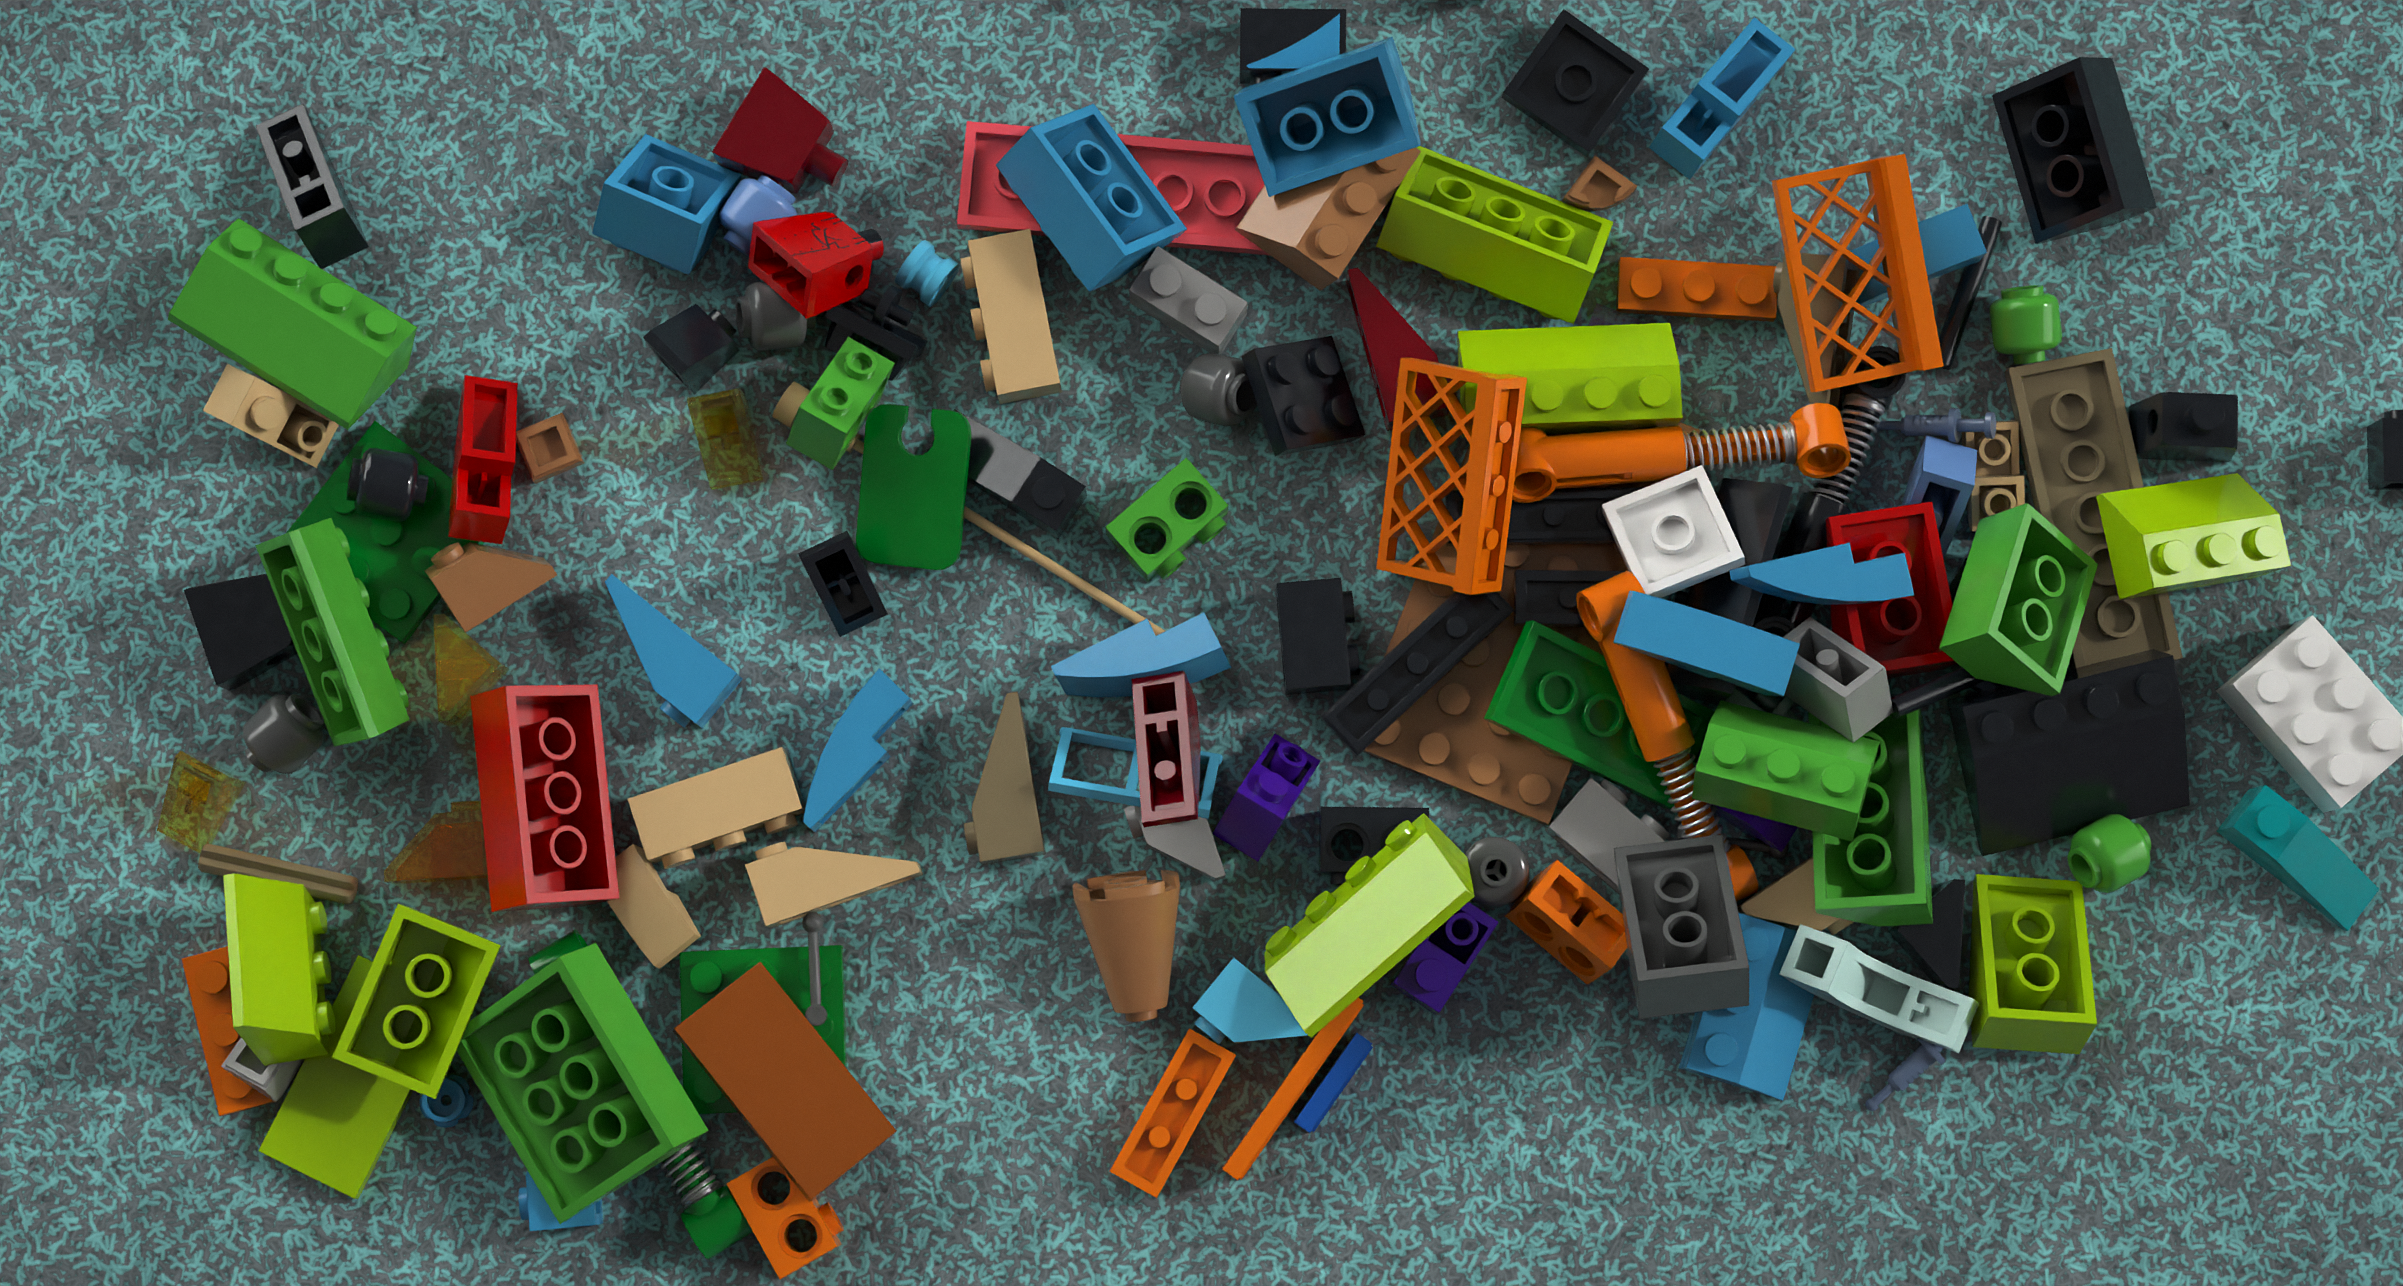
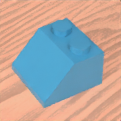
M645 134L604 182L592 234L610 241L618 248L631 250L657 261L665 268L678 270L689 275L708 251L721 223L718 215L719 211L739 184L741 174Z

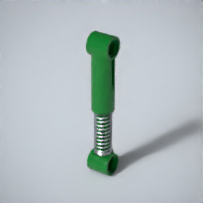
M574 929L528 957V961L534 974H536L558 957L586 947L588 944L580 933ZM692 1141L665 1159L661 1169L668 1170L666 1178H673L671 1186H678L676 1194H682L681 1203L685 1205V1210L680 1213L681 1219L697 1248L709 1260L750 1235L753 1231L728 1186L721 1187L719 1181L715 1180L716 1175L709 1176L708 1171L710 1167L703 1166L702 1163L705 1162V1158L699 1159L697 1155L700 1154L701 1150L694 1151L693 1146L696 1142Z

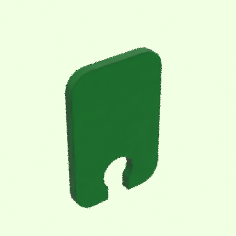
M898 404L879 405L869 413L865 426L856 530L857 550L864 559L873 563L930 570L947 569L956 563L961 552L971 445V425L967 418L959 412L932 409L931 427L935 437L933 446L923 455H916L910 453L904 447L901 438L902 429L908 422L909 406Z

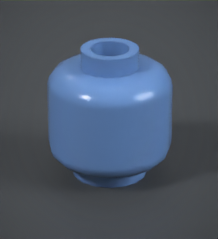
M761 175L758 180L750 178L741 180L718 214L721 224L728 230L723 239L749 257L753 223L762 220L797 216L798 214L792 206L796 198L782 186L764 175Z

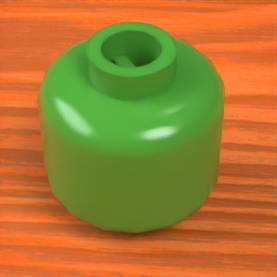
M2043 285L2001 290V298L1991 303L1989 313L1993 346L2001 354H2013L2014 364L2045 361V350L2053 349L2061 343L2062 331L2059 303L2053 294L2044 293Z
M2110 814L2080 829L2072 837L2067 857L2068 864L2076 880L2084 887L2092 888L2101 893H2112L2139 879L2148 871L2151 859V840L2147 831L2140 824L2133 823L2122 815Z

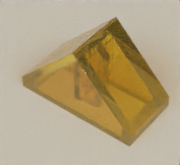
M736 388L687 398L710 489L714 490L763 480L749 402L742 390Z
M434 614L438 722L448 727L459 726L472 712L470 696L491 690L508 672L509 668L468 632L465 633L461 626L445 614Z
M180 751L174 757L157 831L201 853L205 844H212L246 782L200 757Z

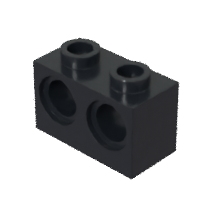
M1321 807L1319 810V875H1330L1331 885H1342L1346 881V873L1359 859L1364 856L1374 857L1385 847L1388 835L1402 822L1409 820L1412 823L1423 813L1429 818V808ZM1350 832L1359 838L1362 852L1357 859L1343 861L1334 855L1331 843L1337 834Z

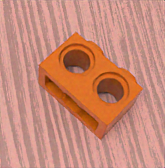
M1559 860L1554 861L1531 880L1524 892L1505 915L1506 918L1587 985L1611 970L1627 949L1623 914Z
M774 1157L726 1183L779 1279L789 1276L842 1245L837 1234L844 1231V1228L831 1204L827 1202L820 1206L816 1197L809 1202ZM774 1171L785 1175L790 1183L788 1197L779 1204L772 1203L766 1199L762 1191L765 1177ZM799 1219L809 1221L817 1232L816 1242L808 1251L796 1249L789 1240V1229Z

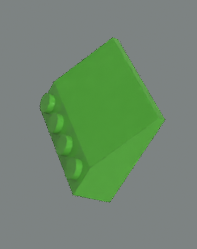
M596 943L558 957L470 1020L457 1048V1053L559 1224L579 1214L709 1131Z

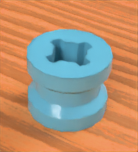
M923 240L912 250L896 275L895 283L903 289L912 288L919 293L921 302L928 307H932L955 279L960 264L952 258H941L935 253L934 246L928 241Z

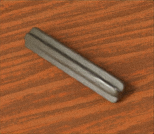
M205 844L203 846L198 861V869L201 872L222 877L223 875L235 873L303 884L312 897L346 905L354 902L358 891V879L351 875L213 844Z

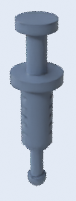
M1950 408L1948 415H1905V417L1901 418V421H1880V424L1873 427L1876 428L1877 432L1880 430H1901V433H1905V436H1948L1949 442L1958 443L1961 432H1984L1986 439H1994L1996 435V415L1994 412H1986L1985 419H1961L1959 408Z
M1918 1038L1917 1040L1922 1045L1911 1056H1908L1906 1061L1904 1060L1901 1065L1897 1066L1896 1070L1894 1069L1888 1075L1887 1081L1889 1083L1872 1099H1867L1865 1103L1866 1108L1870 1111L1877 1110L1879 1108L1878 1105L1894 1090L1897 1092L1900 1090L1904 1091L1909 1084L1914 1082V1079H1917L1933 1063L1938 1061L1943 1065L1946 1060L1939 1052L1944 1048Z

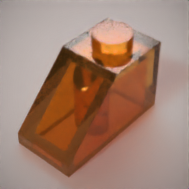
M481 801L451 803V812L435 813L384 870V882L398 885L488 878Z

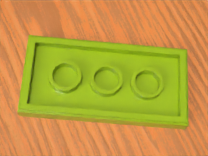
M360 955L355 960L332 1005L335 1017V1033L328 1034L329 1054L304 1060L258 1150L354 1199H359L413 1092L409 1088L332 1058L373 963L372 960Z

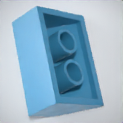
M1393 37L1245 87L1233 95L1269 197L1421 145L1410 86Z
M1095 104L1029 128L996 164L999 171L1008 181L1012 191L1019 196L1039 223L1043 233L1050 238L1070 265L1074 275L1081 280L1089 292L1122 278L1150 258L1157 246L1164 248L1187 230Z
M1738 913L1749 963V1006L1695 1012L1679 1069L1783 1101L1814 995L1779 974L1797 932L1771 922Z

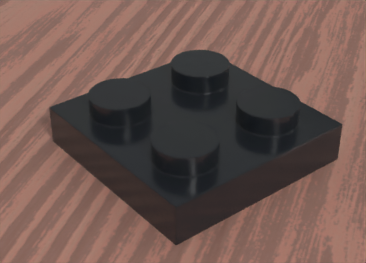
M1563 9L1506 87L1501 98L1588 157L1646 77L1649 68Z
M1332 336L1255 348L1241 356L1275 456L1348 443L1366 435Z

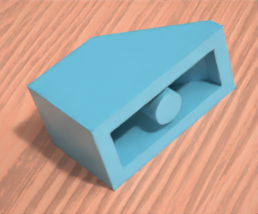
M1234 957L1192 1007L1200 1015L1194 1025L1217 1044H1220L1225 1037L1233 1043L1308 1036L1281 996Z

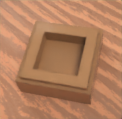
M563 413L516 431L517 444L535 484L584 464V460Z

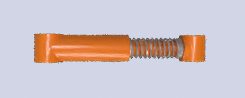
M1828 403L1806 405L1791 415L1788 423L1785 422L1783 425L1778 423L1775 428L1771 424H1768L1766 428L1760 424L1756 429L1750 425L1747 430L1740 426L1737 431L1733 427H1730L1728 431L1722 427L1718 432L1712 428L1709 433L1704 429L1699 434L1692 430L1690 435L1685 430L1682 431L1680 425L1548 436L1537 428L1522 427L1512 500L1524 503L1540 501L1548 497L1555 489L1663 481L1687 471L1688 467L1690 470L1695 468V466L1703 465V468L1704 465H1708V469L1712 471L1714 464H1717L1718 469L1721 470L1723 464H1727V467L1731 469L1733 463H1736L1740 469L1742 462H1745L1749 468L1752 465V461H1755L1756 466L1759 467L1763 460L1767 466L1770 465L1771 460H1774L1776 465L1780 462H1784L1786 465L1791 463L1794 467H1798L1805 476L1826 478L1842 472L1851 461V453L1841 413L1835 406Z
M1625 571L1577 593L1576 602L1580 617L1590 635L1599 643L1645 761L1656 762L1653 767L1660 768L1661 770L1657 776L1664 778L1660 783L1663 786H1667L1664 794L1671 795L1667 802L1674 803L1671 811L1678 813L1674 820L1681 821L1678 829L1685 831L1681 837L1690 839L1714 835L1723 836L1737 902L1757 893L1758 880L1745 852L1736 844H1728L1729 841L1726 840L1727 835L1721 832L1723 826L1718 824L1720 817L1714 815L1716 808L1711 806L1710 803L1692 799L1697 763L1693 762L1695 755L1690 753L1696 741L1664 661L1613 643L1629 591L1645 594L1637 578L1631 572Z

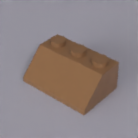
M1415 147L1271 197L1268 196L1264 185L1235 230L1321 291L1339 279L1421 151Z

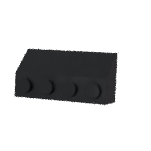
M1722 478L1717 484L1715 494L1745 556V565L1741 567L1773 559L1793 487L1783 484ZM1728 571L1687 587L1685 592H1675L1672 602L1753 627L1762 593L1731 581L1730 572ZM1665 662L1675 690L1679 694L1718 705L1720 700L1725 701L1733 695L1735 684L1719 678H1708Z

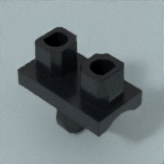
M893 285L887 289L883 297L868 289L864 291L860 303L874 310V313L849 300L829 309L825 315V318L832 321L828 330L825 347L837 353L848 337L858 343L861 342L863 337L879 345L876 353L895 363L888 379L890 381L900 376L909 364V361L922 354L928 341L890 322V319L907 327L914 314L898 305L902 296V290Z

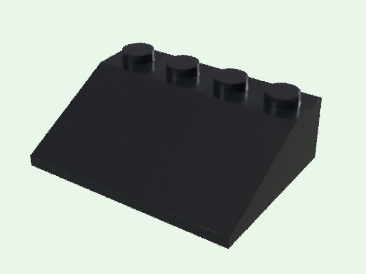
M2151 649L2067 670L2061 692L2054 696L2005 685L1947 700L1978 846L1982 856L2075 834L2080 829L2110 814H2119L2132 820L2190 805L2184 705L2174 658L2171 654Z

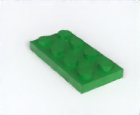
M1526 621L1484 720L1665 809H1672L1674 803L1667 802L1671 795L1664 794L1667 786L1660 784L1664 778L1657 776L1661 770L1660 768L1653 767L1656 762L1645 761L1604 656L1536 621ZM1677 693L1696 741L1690 753L1695 755L1693 761L1695 762L1705 739L1709 722L1715 711Z

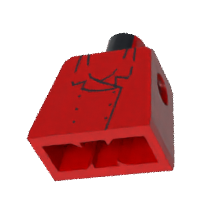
M826 211L762 220L753 223L748 269L807 319L862 295L869 285L872 261L882 258L884 246L882 238L876 230L868 229L856 233L834 213Z

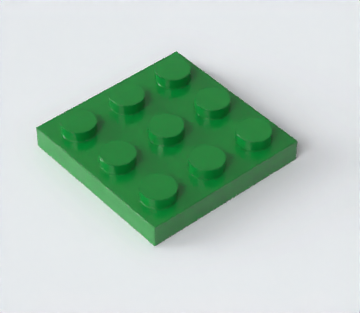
M376 421L372 423L286 532L288 533L332 518L335 528H340L348 541L350 556L347 560L354 578H359L367 590L370 601L367 611L370 619L404 644L441 599L440 594L424 571L434 565L431 558L440 550L453 543L458 542L461 547L469 542L482 545L485 543L448 537L452 478ZM369 448L411 454L418 461V474L428 476L424 506H413L410 516L403 522L361 516L356 512L354 501L346 500L353 458L362 459L364 452Z
M808 946L687 951L679 954L681 1022L759 962L764 965L804 1016L807 1008L811 1006ZM819 946L821 1005L827 1010L828 1016L824 1024L813 1027L847 1068L843 946ZM682 1044L683 1089L699 1114L738 1113Z

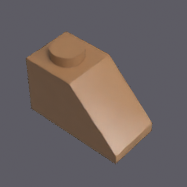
M458 542L445 547L431 558L434 565L424 570L465 633L557 576L554 568L543 557L469 542L463 547Z

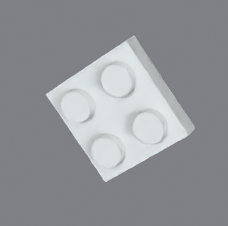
M1703 465L1602 504L1603 515L1628 571L1637 578L1647 595L1662 598L1745 565V556Z

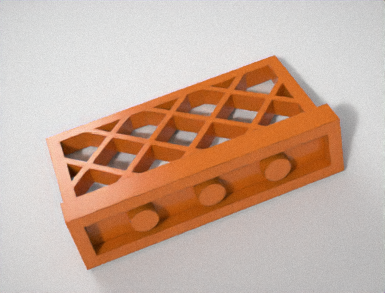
M1906 155L1884 156L1868 161L1772 180L1810 392H1820L1917 370L1925 371L1943 367ZM1866 173L1870 195L1858 211L1838 197L1837 193L1848 176ZM1835 179L1829 190L1818 183ZM1807 185L1824 197L1808 222L1792 211L1789 188ZM1831 203L1854 218L1838 243L1816 228ZM1871 209L1873 210L1874 221L1867 217ZM1795 224L1803 229L1798 238ZM1862 224L1877 234L1879 249L1869 264L1846 249ZM1810 235L1833 250L1818 275L1802 265L1800 250ZM1841 256L1864 271L1848 296L1825 281ZM1881 262L1884 274L1876 270ZM1805 277L1812 281V284L1808 290L1806 287ZM1871 277L1887 287L1889 301L1879 316H1876L1856 302ZM1820 288L1843 303L1828 327L1813 319L1810 303ZM1850 309L1873 323L1858 348L1835 334ZM1891 315L1894 327L1886 323ZM1815 330L1822 334L1818 342L1816 341ZM1881 330L1896 339L1900 362L1882 366L1866 355ZM1831 340L1853 356L1841 375L1823 378L1820 356ZM1860 362L1870 367L1869 369L1855 371Z
M1401 358L1376 569L1451 586L1453 591L1469 595L1501 591L1527 377L1488 373L1415 358ZM1417 372L1427 374L1438 391L1424 406L1415 393ZM1445 378H1451L1453 380L1447 383ZM1466 382L1478 384L1475 409L1467 415L1454 393ZM1445 403L1457 424L1442 437L1429 415L1441 404ZM1419 425L1432 446L1417 459L1409 447L1410 432ZM1464 434L1470 444L1468 463L1460 468L1448 446L1460 435ZM1436 456L1439 457L1451 477L1437 490H1435L1423 470ZM1413 477L1425 500L1414 510L1410 511L1403 500L1404 484ZM1457 487L1464 498L1462 516L1454 521L1442 499ZM1432 509L1444 531L1429 543L1417 520ZM1405 531L1408 532L1419 551L1408 562L1395 560L1398 537ZM1449 540L1457 551L1455 573L1447 572L1435 553ZM1423 562H1426L1428 567L1421 566V564Z

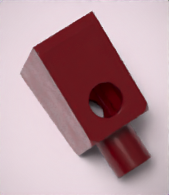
M765 67L712 151L720 166L756 180L761 175H764L788 192L794 194L798 193L809 174L831 187L836 186L849 162L848 159L826 147L834 134L829 119Z

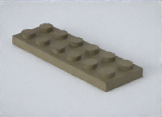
M2112 348L2008 368L2004 374L2015 421H2019V440L2035 510L2098 563L2070 658L2071 669L2151 649L2173 655L2174 661L2183 659L2168 592L2119 600L2096 496L2102 493L2141 488L2144 485Z

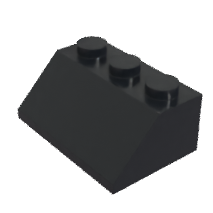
M2079 57L1992 95L2035 244L2115 225L2157 208L2113 58Z

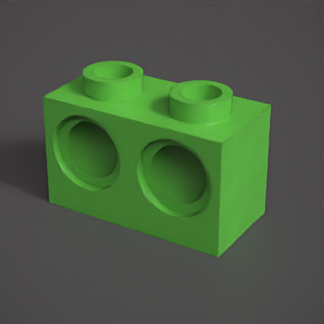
M848 337L800 405L786 444L833 470L866 422L869 413L881 400L895 363Z
M1185 458L1105 527L1106 535L1147 582L1157 574L1164 580L1187 560L1182 552L1196 540H1199L1202 545L1207 544L1227 526V523L1222 518L1228 514V504L1193 464ZM1189 494L1200 497L1205 502V512L1196 519L1181 517L1175 509V505L1181 497ZM1155 529L1164 535L1166 543L1161 551L1155 554H1145L1136 547V537L1143 530Z

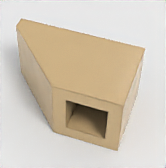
M228 363L203 409L204 412L317 468L339 424L290 394Z

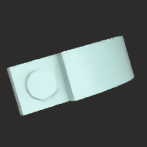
M1800 924L1779 973L1793 984L1842 1009L1917 1040L1919 1038L1956 1053L1960 1052L1979 1006V1003L1971 997L1895 969L1863 953L1848 941Z

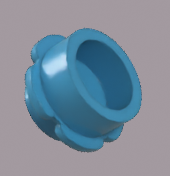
M453 1074L445 1077L436 1099L423 1094L420 1097V1110L424 1117L427 1119L431 1118L436 1126L443 1128L453 1127L458 1124L459 1119L468 1117L473 1109L474 1102L473 1097L468 1093L470 1089L469 1084L458 1075ZM445 1095H449L452 1099L451 1104L448 1106L442 1103V1098Z

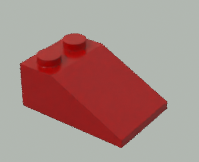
M1925 502L1826 518L1827 547L1850 543L1854 563L1905 553L1914 596L1865 604L1831 605L1832 632L1886 668L1887 678L1944 670L1956 664L1957 662L1939 648L1953 604L1933 503Z

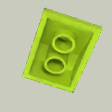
M1984 874L1975 875L1973 879L1969 997L1975 999L1979 1006L1971 1023L1973 1047L2065 1054L2081 1053L2097 1025L2083 887L2078 881Z

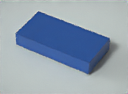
M1357 1032L1354 1033L1293 1123L1308 1133L1316 1130L1373 1048L1370 1041Z

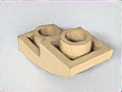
M1996 421V435L1994 439H1986L1984 432H1962V446L1977 450L1975 486L1967 503L1970 531L1977 530L1980 519L2025 504L2024 476L2020 475L2019 421Z
M632 844L615 858L619 899L607 902L655 967L661 969L700 938L701 935L679 896L668 891L664 886L652 862L647 860L644 849Z

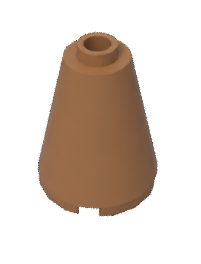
M1146 870L1089 878L1087 879L1088 889L1079 883L1072 885L1073 899L1113 1010L1116 1013H1124L1126 1021L1129 1022L1155 1019L1158 1017L1157 1010L1168 1005L1181 885L1179 874L1176 871L1161 870L1162 880H1147Z

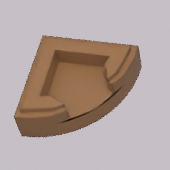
M1594 156L1562 201L1583 210H1605L1615 207L1628 199L1636 190L1637 185Z

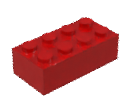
M598 684L503 686L470 696L491 912L582 907L619 899Z

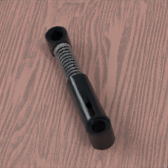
M1874 346L1870 347L1866 353L1867 356L1882 366L1900 362L1899 353L1890 347ZM1860 362L1855 371L1864 370V367L1867 365ZM1906 373L1887 377V387L1874 388L1867 382L1846 386L1844 390L1846 398L1844 403H1842L1844 410L1840 411L1851 453V461L1842 472L1831 477L1817 478L1812 481L1814 488L1810 489L1809 493L1801 494L1777 559L1827 548L1826 518L1851 514V510L1844 503L1850 502L1847 494L1854 493L1850 486L1857 484L1856 480L1853 479L1854 476H1860L1857 468L1864 467L1860 460L1867 458L1866 454L1863 453L1864 450H1870L1867 442L1874 441L1870 434L1876 433L1877 430L1873 426L1880 424L1879 418L1884 415L1883 411L1889 410L1894 395L1905 383ZM1763 593L1753 627L1784 637L1806 619L1812 617L1816 604L1792 601L1786 618L1780 617L1786 599Z

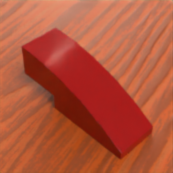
M469 375L464 376L454 453L448 537L495 544L503 543L510 519L511 476L516 458L518 383Z

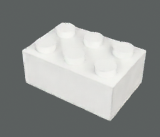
M2313 615L2294 623L2216 690L2323 813L2342 808L2403 755L2402 715Z

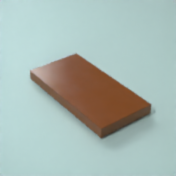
M761 962L753 966L673 1029L674 1034L809 1202L897 1131Z

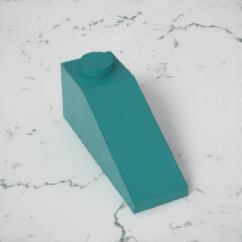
M2267 785L2249 789L2216 831L2344 931L2350 929L2379 891V888L2307 816Z

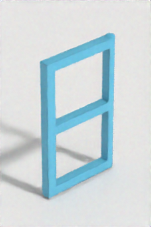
M1061 727L1059 731L1060 740L1049 780L1048 791L1141 807L1140 791H1137L1139 777L1136 739ZM1071 741L1134 752L1126 789L1062 778ZM1201 751L1200 764L1208 766L1201 801L1198 806V817L1209 819L1218 767L1223 760L1222 754Z

